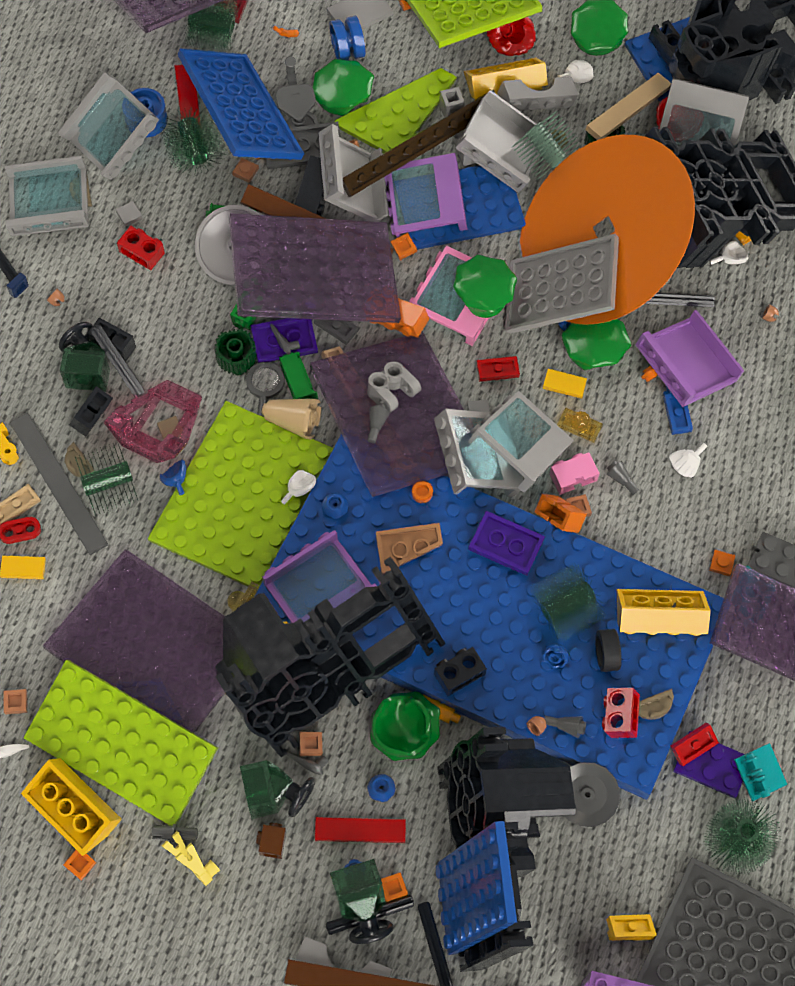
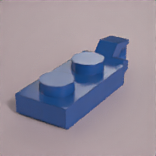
M666 386L667 391H664L663 399L671 434L692 432L693 426L688 405L682 407Z

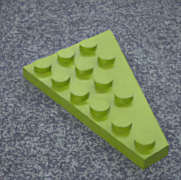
M439 68L336 119L334 122H338L340 130L375 149L381 148L382 153H385L416 135L439 104L440 91L450 89L457 76Z

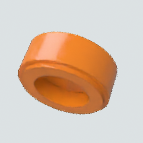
M426 481L416 482L412 487L413 499L418 503H426L431 500L433 496L431 484Z

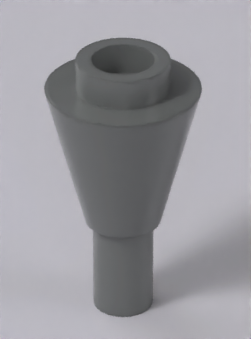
M375 405L369 408L370 433L367 441L370 443H376L378 432L390 414L383 405Z
M615 460L607 467L609 471L607 475L625 486L632 495L639 491L631 481V477L622 461L618 463Z
M545 716L544 718L546 725L557 727L576 738H579L580 734L584 735L586 730V721H583V716L560 718Z

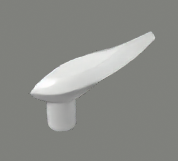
M12 744L0 747V758L28 749L29 745Z

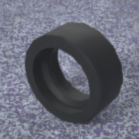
M615 629L598 630L596 632L595 644L600 670L602 672L620 670L622 658L617 631Z

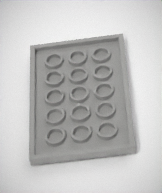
M611 234L511 260L510 270L516 275L517 283L513 300L507 304L505 331L507 333H515L615 310L619 237L616 234Z

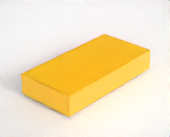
M548 369L543 389L582 399L587 378Z
M2 556L0 577L44 579L46 558Z

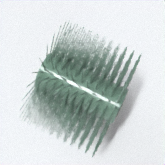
M556 112L547 117L543 122L536 124L512 146L514 147L528 137L515 149L517 150L530 140L527 145L517 152L518 154L533 143L521 156L534 146L536 147L522 159L524 160L534 151L538 150L526 162L540 153L541 155L529 165L543 156V158L531 169L544 159L546 161L535 171L545 163H548V165L536 175L548 166L551 168L544 174L551 169H555L577 149L575 148L566 155L565 153L574 146L572 145L565 152L563 151L574 140L561 149L560 146L571 137L558 145L568 134L559 141H555L568 129L556 138H553L565 126L551 135L565 121L548 132L562 118L547 129L545 128L559 115L543 125Z

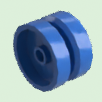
M356 15L346 17L344 24L340 19L330 21V36L336 58L349 60L350 53L355 59L365 57L364 36L358 17Z
M140 88L132 91L131 93L159 119L155 129L146 138L161 133L168 121L162 95L150 88ZM125 98L123 110L127 127L132 133L145 115Z

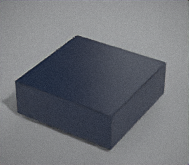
M20 272L6 286L9 294L17 298L29 284L26 276Z

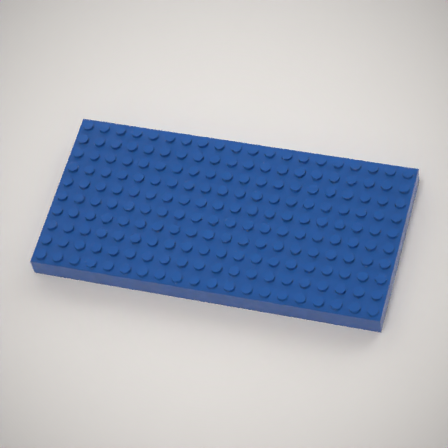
M343 431L270 568L278 567L283 564V560L288 556H295L305 545H312L318 541L322 534L335 530L338 541L370 584L373 585L375 583L376 586H379L380 583L371 570L377 566L381 572L376 531L440 523L443 545L398 568L438 630L445 645L440 647L434 639L431 643L427 644L429 648L432 647L434 652L427 656L418 644L408 659L381 676V678L411 692H420L422 695H426L454 708L455 712L487 727H506L505 735L511 738H533L536 749L573 766L581 762L599 764L612 773L617 780L619 788L647 800L651 795L671 747L670 745H672L731 603L727 599L577 533L562 531L545 519L472 487H466L460 493L454 494L449 477L415 462L413 463L417 467L416 472L397 478L389 466L384 453H381L378 446ZM407 461L400 462L406 467L410 466ZM418 481H426L433 488V496L426 503H418L412 497V487ZM331 493L342 494L348 500V512L338 519L330 518L322 510L324 498ZM486 511L545 536L528 576L468 550ZM329 546L276 580L274 586L298 618H302L314 610L317 604L326 598L330 600L354 584L357 579L336 550ZM262 581L256 595L265 593L282 621L291 623ZM617 589L704 591L711 610L708 634L694 636L683 633L678 635H670L668 633L650 635L643 632H636L634 634L620 632L617 622ZM393 606L355 632L353 636L362 650L365 651L405 624L395 606ZM615 629L617 631L622 658L620 670L602 672L600 670L595 644L596 632L598 630ZM558 643L567 649L569 662L563 668H551L543 661L542 651L547 645ZM474 647L487 668L486 675L447 696L434 675L436 664L446 658L448 660L452 659L463 648L468 650ZM471 661L463 662L466 668L475 666ZM447 671L444 673V676L447 679H453L455 674ZM607 688H634L640 694L639 701L672 689L674 699L672 707L666 715L654 720L638 716L637 738H611L603 730L602 720L606 715L604 696H607ZM624 698L618 701L617 706L623 704ZM534 716L543 718L545 716L555 718L583 716V721H586V730L584 735L580 734V737L576 738L557 727L546 725L547 727L544 732L536 736L528 729L527 722ZM623 720L616 723V728L623 724Z

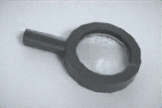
M257 363L250 368L246 376L248 390L255 397L259 398L257 415L264 417L262 415L264 403H267V399L277 396L283 390L285 384L284 373L274 363Z

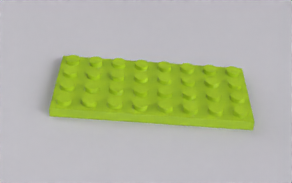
M70 660L65 661L24 736V739L52 756L61 758L67 765L170 826L178 823L219 748Z

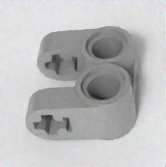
M393 361L387 363L382 372H375L369 376L367 395L377 405H383L389 412H392L399 404L390 390L400 388L408 396L413 397L421 391V385L402 364Z

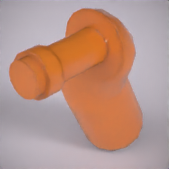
M277 26L273 27V30L277 31L281 36H299L297 29L285 30Z

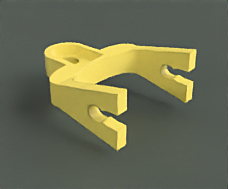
M176 831L172 838L177 843V847L174 848L168 841H165L161 846L175 855L178 861L192 870L199 880L207 886L220 869L211 860L203 866L193 844L190 843L186 847L179 832Z

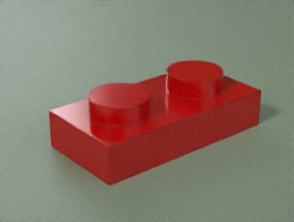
M517 356L483 359L476 362L479 382L519 378L520 376Z
M704 723L670 746L678 763L685 766L719 742L711 725Z

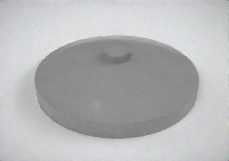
M240 205L224 206L210 213L199 226L195 238V252L200 266L211 278L226 285H244L250 282L253 275L257 279L261 277L270 266L275 251L274 235L267 221L253 209Z

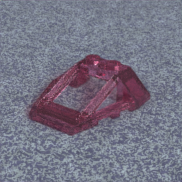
M166 380L149 389L146 395L131 399V403L128 405L117 407L105 419L104 424L121 446L155 463H161L176 458L186 447L200 409L202 396ZM160 400L186 411L173 432L168 434L163 441L140 431ZM148 403L133 426V416L130 414Z

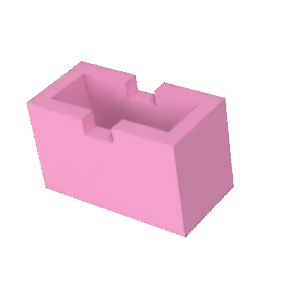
M588 452L586 454H576L567 461L560 460L555 462L551 466L549 474L559 495L575 490L574 485L579 483L583 487L596 482L600 473Z

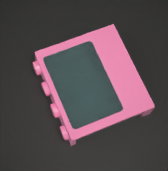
M446 246L443 252L439 251L434 267L430 266L425 282L419 284L417 295L415 298L412 297L409 302L424 307L431 320L466 336L465 343L473 346L489 318H481L474 315L453 287L457 266L470 260L472 257Z

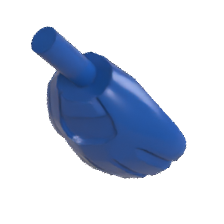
M179 460L164 474L159 476L163 484L177 487L179 495H183L184 491L181 484L186 476V464L184 460Z

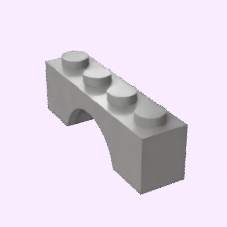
M572 77L554 78L549 89L545 91L533 90L521 80H507L502 82L497 92L499 97L517 110L569 108L573 106L579 95Z
M459 87L440 91L439 105L444 118L465 106ZM465 129L457 133L456 135L452 136L455 147L457 146ZM457 149L463 166L476 163Z
M304 937L296 961L335 967L328 958L326 944ZM370 961L357 972L390 977L392 969Z

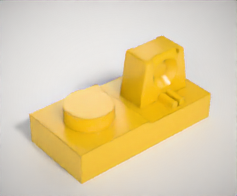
M650 914L609 916L606 919L609 928L607 934L610 941L653 940L657 936Z

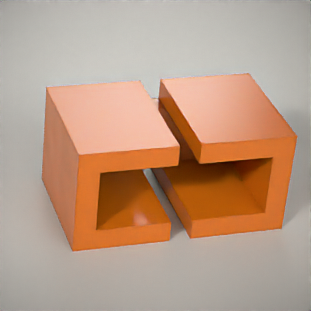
M549 494L541 495L534 512L546 521H550L551 524L560 530L575 533L580 532L587 513L571 505V503L561 497Z

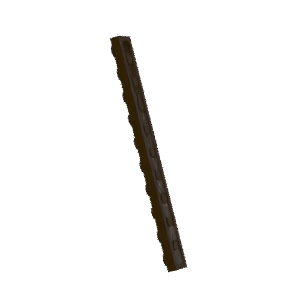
M486 94L343 177V188L348 197L355 195L466 129L477 106Z

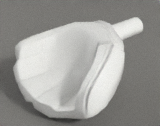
M574 60L566 68L565 74L558 75V77H572L575 83H585L594 77L593 68L587 61Z
M731 241L721 249V256L711 259L710 263L712 265L723 260L727 264H742L748 260V253L737 241Z
M703 443L695 452L689 449L673 452L669 456L672 466L680 475L690 478L694 477L701 461L699 455L707 445Z
M303 470L295 472L288 482L289 492L281 502L285 505L293 495L299 497L309 492L316 484V477Z

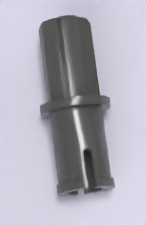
M154 824L152 827V839H166L175 842L172 835L178 831L182 840H197L198 829L177 827V824H173V826Z

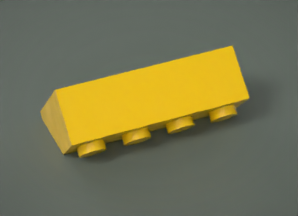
M536 57L464 71L473 99L481 97L490 90H494L497 94L502 82L507 80H521L526 86L537 91L542 90V86H548L546 64Z
M617 589V622L620 632L626 634L643 632L650 635L657 633H668L670 635L683 633L694 636L708 634L711 610L704 591Z
M61 758L49 759L21 792V795L82 856L104 840L122 820Z

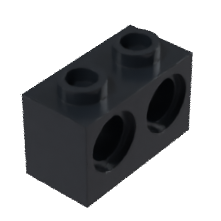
M98 318L88 332L91 344L102 350L91 333L94 327L101 325L126 362L136 348L133 335Z
M96 386L69 425L86 437L109 406L113 397Z
M474 647L468 650L463 648L452 659L448 660L446 658L437 663L434 675L446 695L450 696L485 676L487 668ZM471 661L475 666L466 668L463 662ZM451 671L455 674V677L447 679L444 673Z

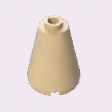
M318 399L268 400L263 405L262 415H264L265 420L298 436L311 440L315 436L311 434L315 425H319L321 419V407L317 405V403L321 402Z

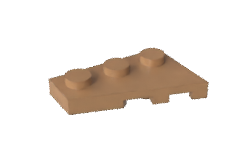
M440 523L376 531L375 533L382 574L391 570L389 565L386 567L384 561L389 557L399 567L443 545Z

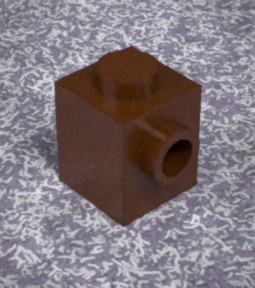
M270 822L269 825H263L262 831H258L256 844L260 845L258 851L260 856L282 859L287 833L286 828H282V824Z

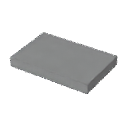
M342 0L327 8L330 17L333 20L340 19L343 24L346 17L356 15L362 30L393 15V10L386 0Z

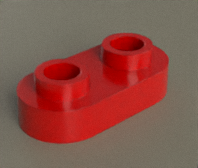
M34 517L6 521L0 525V540L6 544L31 540L38 537L41 533V525ZM28 527H34L32 532L27 531ZM8 531H12L13 534L11 536H6Z

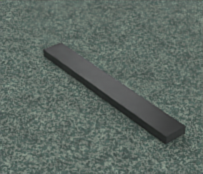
M27 412L12 420L10 425L89 555L108 546L106 539L29 413Z

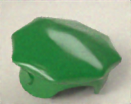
M586 0L572 12L571 35L578 48L586 54L593 56L609 54L621 46L623 38L628 34V14L614 0Z
M334 59L314 74L312 88L314 89L315 100L325 111L338 116L347 115L355 106L368 101L371 95L374 75L358 61Z
M476 255L457 266L453 287L474 315L481 318H490L500 313L504 306L513 300L517 277L504 260Z
M618 319L599 324L570 323L562 333V341L568 356L584 371L617 364L632 345L625 324Z
M417 691L391 694L388 698L383 699L377 709L372 712L370 728L372 745L392 761L422 758L440 737V709Z

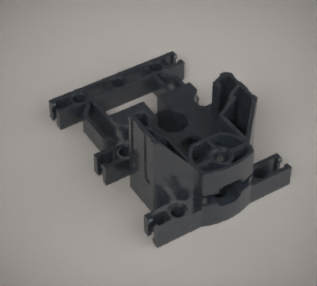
M697 0L688 24L683 29L681 36L669 20L662 23L661 30L658 24L653 25L649 40L669 66L673 78L748 95L749 100L757 98L762 88L765 89L775 104L780 103L783 96L785 100L791 99L795 91V43L784 29L775 33H771L776 20L786 16L795 26V0H750L745 11L739 10L735 4L736 0ZM701 111L714 129L720 127L722 119L724 124L730 123V117Z
M652 127L645 135V137L654 139L673 151L686 168L693 187L695 199L694 224L687 249L677 268L703 267L739 231L749 236L754 245H758L761 241L763 244H768L780 231H793L795 229V161L777 130H773L771 133L769 130H764L753 142L739 141L735 146L731 143L724 129H718L715 133V129L710 128L700 140H683L679 145L676 144L668 127H663L660 132L658 127ZM756 169L768 170L786 204L774 203Z
M391 557L384 561L386 567L389 565L391 568L386 574L383 575L377 566L371 569L380 583L379 586L363 588L336 608H333L326 598L317 604L314 610L308 613L310 618L305 622L302 619H298L294 623L284 624L265 593L257 594L256 597L224 617L223 659L215 666L217 674L215 677L225 694L234 703L248 729L255 735L264 738L280 757L287 754V750L281 746L285 742L290 741L294 749L299 746L292 731L305 730L337 708L344 695L348 697L354 707L360 704L355 697V694L363 690L365 698L373 695L364 681L379 679L408 659L418 644L427 656L434 652L432 647L429 648L427 645L434 639L440 647L445 645L444 640ZM395 606L405 624L363 651L353 634Z
M483 727L469 740L458 742L452 754L437 767L439 775L444 773V780L439 782V788L448 789L447 807L450 833L456 849L492 823L504 821L517 923L458 953L459 957H464L465 954V964L460 965V972L484 970L534 946L533 938L528 936L525 939L524 932L525 929L531 928V921H520L522 906L518 877H523L536 869L534 855L529 849L527 838L540 837L536 818L574 816L576 813L569 764L536 749L533 738L500 739L502 735L506 734V727Z

